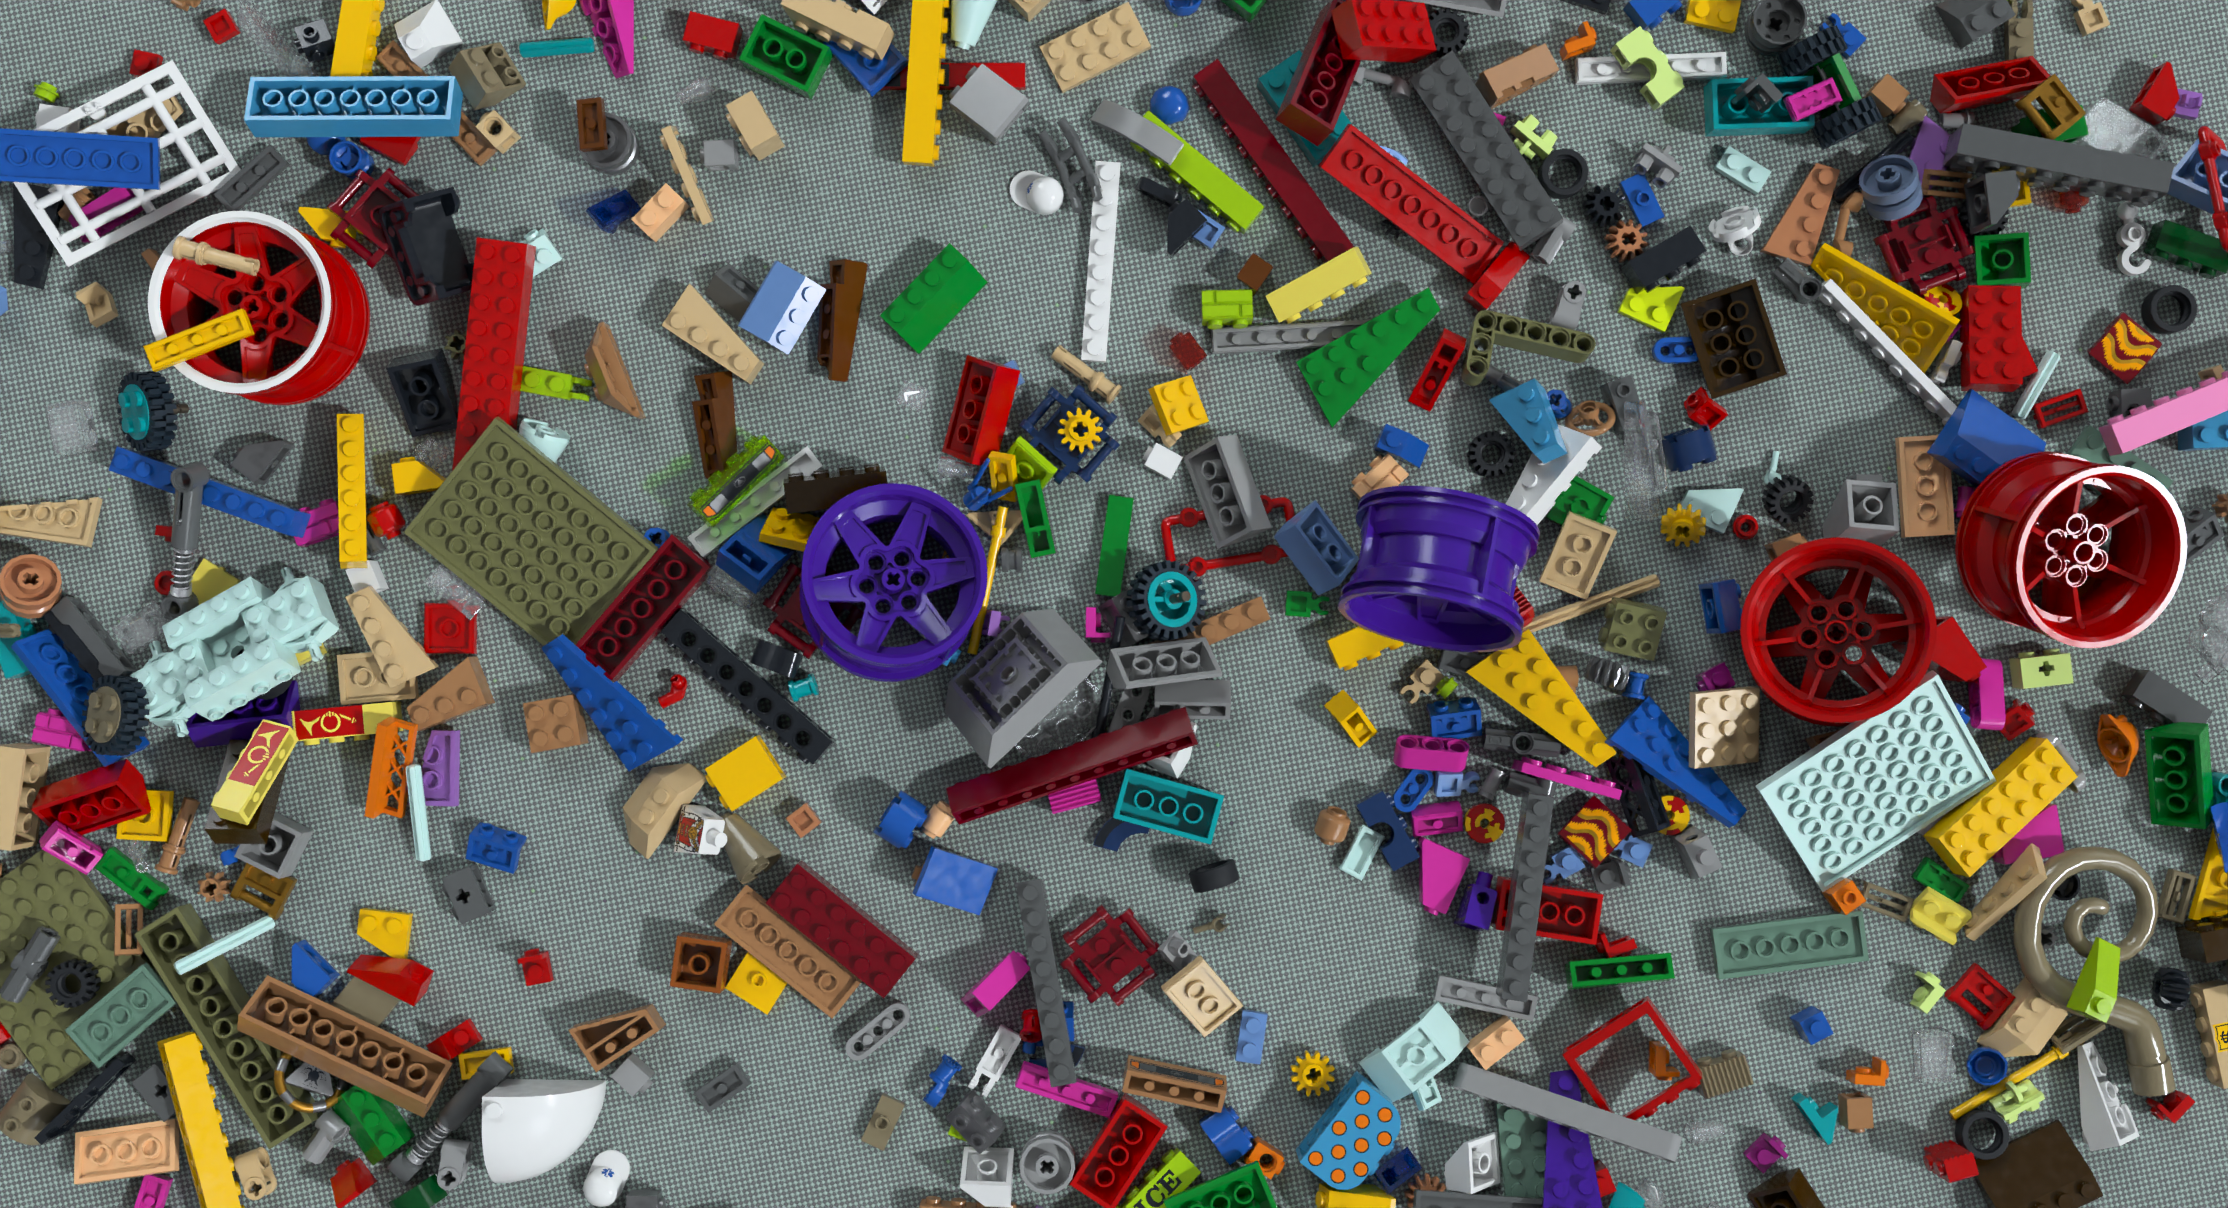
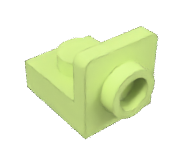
M1917 971L1914 975L1923 981L1925 985L1919 987L1914 992L1910 1004L1917 1010L1927 1014L1946 990L1939 985L1941 980L1932 973L1927 972L1924 974Z

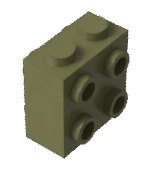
M1612 597L1611 603H1608L1605 609V618L1607 619L1605 626L1600 628L1598 642H1600L1604 651L1654 661L1667 612L1660 606Z

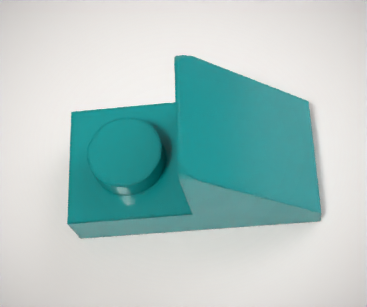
M1797 1093L1791 1097L1818 1138L1827 1145L1831 1144L1834 1136L1838 1106L1828 1102L1819 1109L1816 1102L1810 1096L1805 1097L1801 1093Z

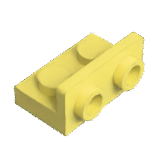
M1928 886L1913 901L1909 912L1910 920L1916 927L1924 928L1934 934L1940 941H1946L1951 945L1957 942L1956 933L1972 918L1970 910Z

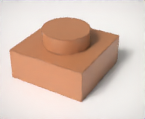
M808 803L802 805L786 818L800 838L822 823Z

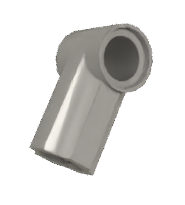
M1563 217V223L1542 236L1530 255L1539 263L1547 266L1550 265L1562 244H1565L1573 233L1576 224Z
M333 1110L323 1113L315 1123L316 1131L302 1149V1157L315 1165L321 1164L334 1144L344 1139L350 1131V1127Z

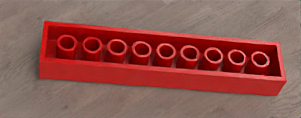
M479 237L476 239L452 471L496 417L499 416L514 430L517 429L536 246Z

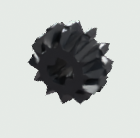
M1606 184L1603 189L1597 185L1594 187V192L1589 191L1586 194L1588 200L1584 201L1582 206L1589 209L1583 213V216H1592L1589 221L1590 224L1598 220L1599 228H1603L1605 223L1611 227L1615 224V220L1619 221L1623 218L1620 212L1625 211L1626 206L1620 203L1625 200V196L1618 197L1616 195L1619 192V188H1615L1611 192L1609 184ZM1605 202L1604 205L1609 208L1605 211L1604 206L1600 205V203Z
M2160 967L2158 972L2154 974L2155 978L2152 981V999L2155 1006L2170 1011H2181L2186 1007L2187 999L2190 998V980L2185 971L2170 967Z

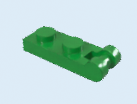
M116 847L109 848L95 866V869L150 910H154L159 904L158 899L161 896H165L170 890L165 883L155 879ZM146 887L152 890L149 895L143 892Z

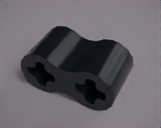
M759 639L750 663L795 679L803 654Z

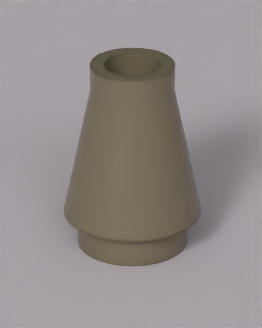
M1914 99L1912 102L1908 101L1893 120L1887 124V127L1897 136L1901 132L1924 121V117L1928 114L1927 110L1917 99Z

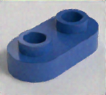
M1691 337L1662 338L1655 342L1652 347L1653 358L1661 364L1694 363L1698 361ZM1662 347L1668 350L1666 356L1661 354L1660 350ZM1686 347L1692 348V355L1686 353Z
M1411 769L1393 794L1394 806L1403 812L1414 810L1433 784L1432 772L1430 770ZM1418 774H1422L1424 777L1422 783H1417L1415 780ZM1407 794L1409 801L1403 804L1401 796Z

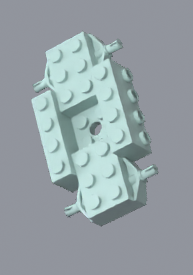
M285 567L281 569L284 584L281 585L275 594L250 576L163 625L162 629L167 645L173 651L163 653L161 643L153 641L149 644L152 658L148 660L143 668L130 675V677L137 678L138 682L143 684L142 689H146L147 694L144 698L149 699V704L145 706V709H150L149 715H145V718L161 728L175 726L177 736L184 737L185 734H189L185 722L195 713L212 722L221 719L225 714L246 705L248 701L267 693L271 688L290 680L293 676L302 672L295 653L309 650L312 661L322 660L323 655L319 647L339 630L324 585L308 575L303 578H294L292 568ZM244 649V652L237 656L238 652Z

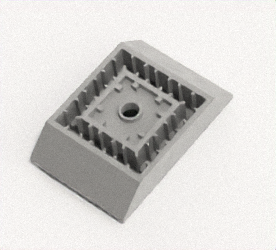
M1054 609L1022 612L949 681L945 713L984 763L991 769L1102 663V660Z

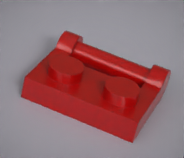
M1973 963L1955 985L1950 987L1944 994L1946 999L1950 1002H1955L1974 1018L1982 1030L1990 1028L2016 998L1976 963ZM1967 990L1984 1004L1989 1011L1983 1014L1964 998L1962 993Z

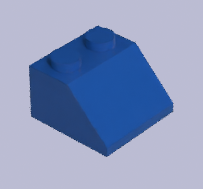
M1735 579L1698 584L1707 634H1722L1740 630L1743 609L1740 608L1738 599L1741 597L1740 586L1735 582Z

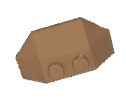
M601 322L598 324L584 356L587 362L584 364L586 373L589 378L594 379L596 387L593 388L599 402L602 401L606 405L639 419L646 418L610 326L605 322Z

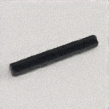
M1904 131L1835 189L1832 198L1837 203L1844 201L1860 187L1859 176L1869 163L1882 156L1898 155L1914 141V136L1909 131Z

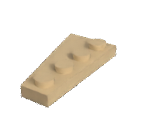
M670 125L662 128L663 135L660 136V140L665 150L670 149L673 159L670 160L672 168L676 174L680 173L684 181L681 184V188L686 198L691 197L694 204L691 210L697 222L701 221L702 225L714 221L703 191L696 185L698 180L694 169L686 162L688 154L680 140L677 141L676 135H679L677 127Z
M368 586L345 597L390 688L439 667L425 653V649L421 644L416 642L410 635L406 626L394 616L390 607L372 586Z
M2031 843L1971 911L1972 918L1964 925L1966 937L1973 941L1978 939L2047 879L2039 847Z

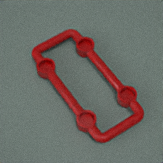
M2201 126L2198 129L2200 143L2198 144V151L2204 163L2214 211L2212 219L2219 235L2220 244L2223 250L2228 253V211H2225L2215 163L2217 156L2221 155L2220 148L2225 151L2227 149L2224 141L2208 126Z
M1260 495L1266 514L1270 513L1273 508L1283 507L1286 522L1295 516L1293 504L1288 498L1278 497L1271 499L1269 496ZM1187 507L1180 514L1171 515L1162 520L1160 529L1166 561H1176L1170 526L1181 524L1186 528L1194 527L1198 521L1206 520L1203 510L1196 511L1194 508ZM1269 544L1262 551L1211 560L1194 557L1186 565L1189 566L1188 572L1194 570L1197 574L1195 577H1200L1207 570L1259 561L1272 565L1277 563L1280 558L1289 556L1283 548Z

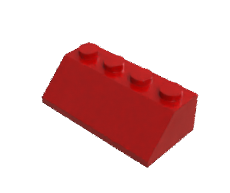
M2033 56L1934 74L1930 102L1939 113H1951L1955 110L1972 109L1987 104H1999L2003 101L2023 98L2051 75Z
M967 355L942 452L970 464L980 466L992 451L999 452L1018 384L1020 370Z
M124 759L106 767L103 766L40 787L31 810L48 827L57 820L65 825L66 829L70 828L80 835H84L148 814L151 811L143 775L128 759Z
M1124 1093L1112 1111L1110 1118L1107 1119L1075 1168L1069 1185L1104 1208H1115L1168 1126L1144 1104Z

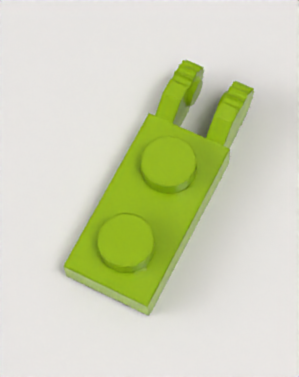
M523 366L521 392L570 401L575 399L589 402L590 396L584 393H573L572 390L573 384H579L584 387L592 386V380L578 378L570 374Z

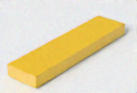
M239 309L143 347L152 371L158 372L252 336L254 331L246 310Z

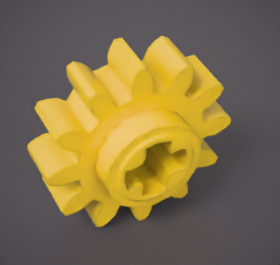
M1077 408L1075 416L1070 411L1067 412L1068 421L1060 419L1059 423L1065 429H1059L1057 433L1065 435L1061 444L1064 445L1069 442L1071 444L1069 447L1070 452L1075 447H1079V453L1082 454L1084 446H1087L1092 451L1094 449L1092 441L1100 442V437L1095 434L1102 432L1103 428L1095 426L1099 421V417L1091 419V410L1082 415L1081 409ZM1077 425H1082V429L1087 430V432H1084L1083 437H1079L1077 432H1073Z
M1679 503L1677 504L1676 511L1668 508L1667 515H1662L1660 532L1666 534V541L1675 539L1676 547L1680 545V542H1684L1685 546L1689 547L1690 540L1699 543L1700 536L1705 535L1706 518L1701 517V509L1693 512L1692 504H1689L1687 509H1682V505Z
M1307 1050L1305 1051L1304 1059L1296 1056L1298 1066H1290L1291 1070L1297 1073L1290 1077L1292 1082L1299 1081L1296 1089L1300 1091L1305 1087L1307 1096L1311 1094V1090H1314L1317 1096H1320V1088L1322 1087L1329 1091L1330 1089L1326 1082L1335 1081L1334 1076L1329 1074V1072L1335 1070L1334 1066L1326 1065L1329 1062V1057L1324 1056L1320 1059L1318 1050L1315 1051L1312 1057ZM1314 1068L1315 1071H1317L1315 1073L1316 1077L1311 1078L1310 1075H1308L1310 1074V1069Z

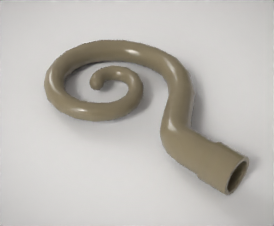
M2098 846L2071 848L2050 857L2044 862L2047 879L2017 904L2014 917L2013 942L2023 975L2042 997L2065 1011L2084 1018L2087 1017L2066 1007L2076 983L2060 975L2048 962L2041 942L2042 920L2045 907L2054 891L2067 878L2081 871L2093 869L2109 871L2131 887L2135 896L2137 912L2133 926L2126 938L2118 944H2114L2121 948L2120 962L2130 960L2144 949L2154 933L2158 917L2157 892L2150 875L2133 858L2116 849ZM2097 897L2079 899L2068 908L2063 929L2067 942L2079 955L2085 958L2088 957L2093 943L2084 936L2081 925L2084 917L2089 913L2106 915L2109 912V904L2104 899ZM2117 995V1000L2105 1024L2116 1027L2123 1033L2128 1057L2126 1065L2132 1092L2136 1095L2148 1097L2161 1096L2173 1092L2176 1089L2171 1061L2170 1057L2166 1055L2162 1032L2157 1020L2138 1002Z

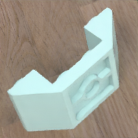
M1438 1001L1418 1016L1420 1019L1384 1048L1381 1050L1379 1047L1359 1062L1379 1090L1387 1095L1392 1102L1413 1093L1453 1062L1470 1042Z

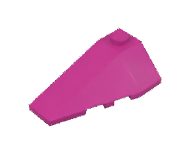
M579 0L584 15H589L594 24L592 31L595 37L599 36L604 45L603 54L615 79L633 74L634 0Z

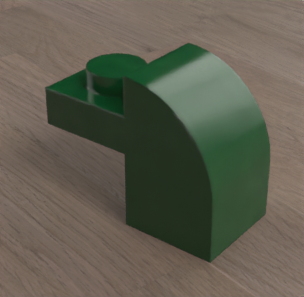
M433 1174L405 1193L397 1196L388 1204L391 1208H430L448 1196V1194L438 1185L437 1177Z

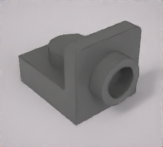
M1620 859L1601 863L1596 869L1592 866L1589 867L1595 890L1598 892L1621 885H1630L1629 878L1632 877L1630 868L1627 863L1624 864Z

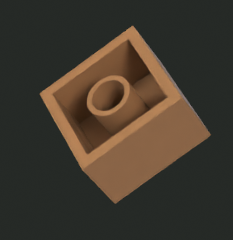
M574 694L523 703L531 753L589 743L583 707Z

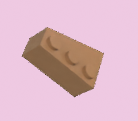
M1546 43L1538 47L1534 44L1525 49L1523 54L1516 57L1511 56L1501 64L1480 73L1475 85L1490 108L1494 109L1554 77L1559 68Z
M467 657L407 707L412 723L418 724L417 731L430 729L495 703L478 657Z
M649 1004L574 1025L568 1031L595 1072H597L661 1030L666 1023L655 1006Z

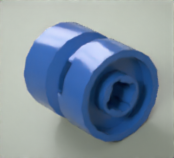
M338 142L330 150L329 160L332 167L351 180L356 178L355 173L359 169L369 176L372 174L374 169L372 156L353 142Z

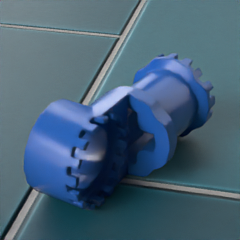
M946 1054L942 1056L943 1061L937 1069L929 1074L935 1083L930 1088L931 1090L928 1091V1094L925 1095L926 1097H924L923 1101L933 1108L938 1105L947 1092L950 1079L956 1071L962 1069V1066L955 1062V1059L952 1061V1057Z

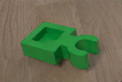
M1287 590L1285 616L1310 617L1311 610H1314L1319 615H1327L1328 611L1321 610L1319 603L1321 601H1329V597L1320 596L1312 600V592Z

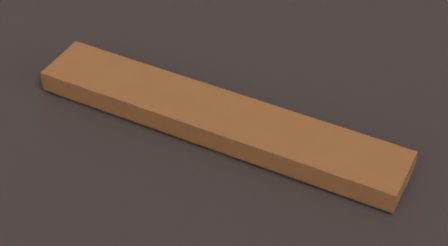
M394 40L375 57L393 76H428ZM461 110L459 136L452 138L478 165L482 166L498 150Z

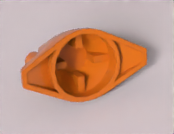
M2111 714L2100 715L2097 732L2099 749L2117 777H2125L2140 748L2138 730L2132 723L2128 722L2125 715H2119L2114 718Z

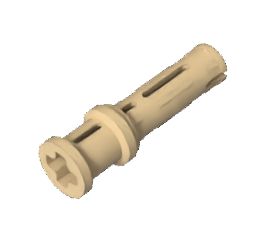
M178 236L173 245V257L178 260L182 258L189 259L201 266L207 263L252 276H256V272L260 268V261L258 259L211 248L206 242L196 243L188 241L186 237Z
M1061 345L1051 355L1053 360L1084 381L1091 392L1095 391L1105 398L1106 403L1109 405L1122 389L1121 385L1116 386L1108 380L1103 372L1099 371L1097 373Z

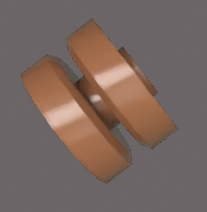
M28 554L11 559L2 568L0 573V596L2 603L8 611L16 616L27 619L43 617L61 599V572L55 563L43 556Z

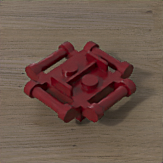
M388 168L376 181L359 169L355 173L356 178L335 202L331 201L327 205L328 210L342 219L330 236L336 241L339 239L367 261L366 265L371 269L380 262L385 254L394 261L379 220V210L401 199L387 189L385 185L387 183L391 184L407 198L419 196L418 193L395 176L396 172L391 168ZM364 184L369 186V189L348 213L343 210L345 205ZM349 226L352 227L366 240L376 246L378 250L374 254L346 233V229Z
M1930 195L1923 198L1919 207L1911 214L1896 220H1883L1888 233L1874 238L1873 241L1875 246H1879L1892 277L1890 278L1891 281L1898 284L1909 280L1914 294L1922 296L1930 289L1953 280L1960 281L1966 278V271L1958 260L1974 254L1975 249L1973 246H1970L1959 221L1957 206L1938 213L1936 200ZM1925 211L1927 218L1899 228L1898 221ZM1945 219L1948 220V223L1954 234L1956 242L1959 246L1960 251L1955 252L1953 249V247L1956 246V243L1948 227V224L1943 225L1942 221ZM1947 265L1949 268L1948 272L1923 281L1920 278V275Z
M790 562L787 567L788 571L771 596L769 598L766 597L762 603L778 614L767 631L772 635L777 634L803 652L804 657L810 659L818 649L814 641L812 640L810 644H807L782 626L784 621L787 620L810 636L800 608V584L784 607L777 604L795 577L799 576L801 578L802 569ZM827 566L825 576L839 574ZM829 602L838 620L846 609L850 612L842 624L848 631L852 629L858 618L862 619L864 611L852 603Z
M1101 904L1096 908V912L1073 931H1067L1062 935L1066 943L1074 951L1063 959L1059 965L1063 970L1066 969L1086 993V999L1090 1004L1107 992L1113 1002L1119 1007L1124 1003L1126 997L1149 979L1153 980L1158 976L1146 959L1156 953L1160 945L1157 941L1154 942L1133 916L1134 912L1130 907L1116 918H1113ZM1102 919L1107 923L1082 944L1077 942L1081 936ZM1122 923H1127L1146 949L1142 952L1120 926ZM1078 958L1082 960L1088 970L1101 984L1096 989H1094L1074 962ZM1140 965L1144 971L1117 992L1113 986Z

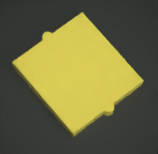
M203 558L193 574L191 587L200 605L238 584L240 580L226 572L225 567H218Z

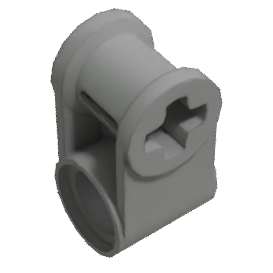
M1571 281L1560 287L1555 305L1550 314V325L1571 330L1576 329L1586 295L1585 286L1581 282ZM1572 288L1573 293L1576 294V297L1571 298V294L1568 293V290Z
M447 1137L444 1140L437 1176L438 1185L442 1189L452 1190L466 1179L473 1142Z

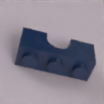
M1378 789L1354 803L1367 827H1371L1379 822L1389 825L1391 836L1386 843L1379 846V850L1393 872L1420 857L1417 852L1420 847L1414 836L1409 837L1406 833L1405 828L1408 825L1401 814L1396 815L1392 807L1395 805V802L1389 792L1384 793L1383 790Z

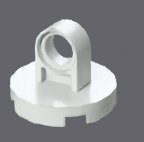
M1739 206L1722 212V218L1717 222L1715 219L1710 222L1709 230L1712 239L1717 242H1728L1732 253L1744 256L1752 251V233L1760 226L1762 221L1757 208L1754 207L1753 210H1749L1748 206ZM1742 238L1749 242L1746 247H1737L1734 243Z

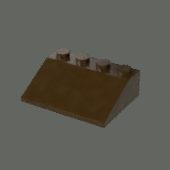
M1756 279L1680 304L1711 399L1787 375Z
M2055 1120L2010 1141L2003 1154L1995 1159L1984 1160L1975 1158L1979 1175L1974 1176L1988 1208H2079L2103 1197L2093 1172L2059 1120Z

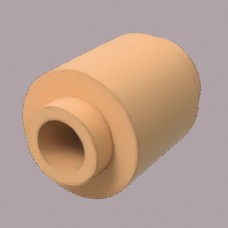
M942 800L934 804L922 824L924 827L922 831L933 839L936 836L941 838L955 819L951 813L950 805Z

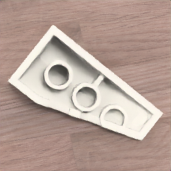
M2093 1041L2077 1046L2082 1137L2089 1146L2090 1151L2118 1147L2139 1137L2140 1135L2127 1104H2121L2116 1096V1093L2119 1091L2115 1083L2108 1081L2106 1077L2107 1067Z

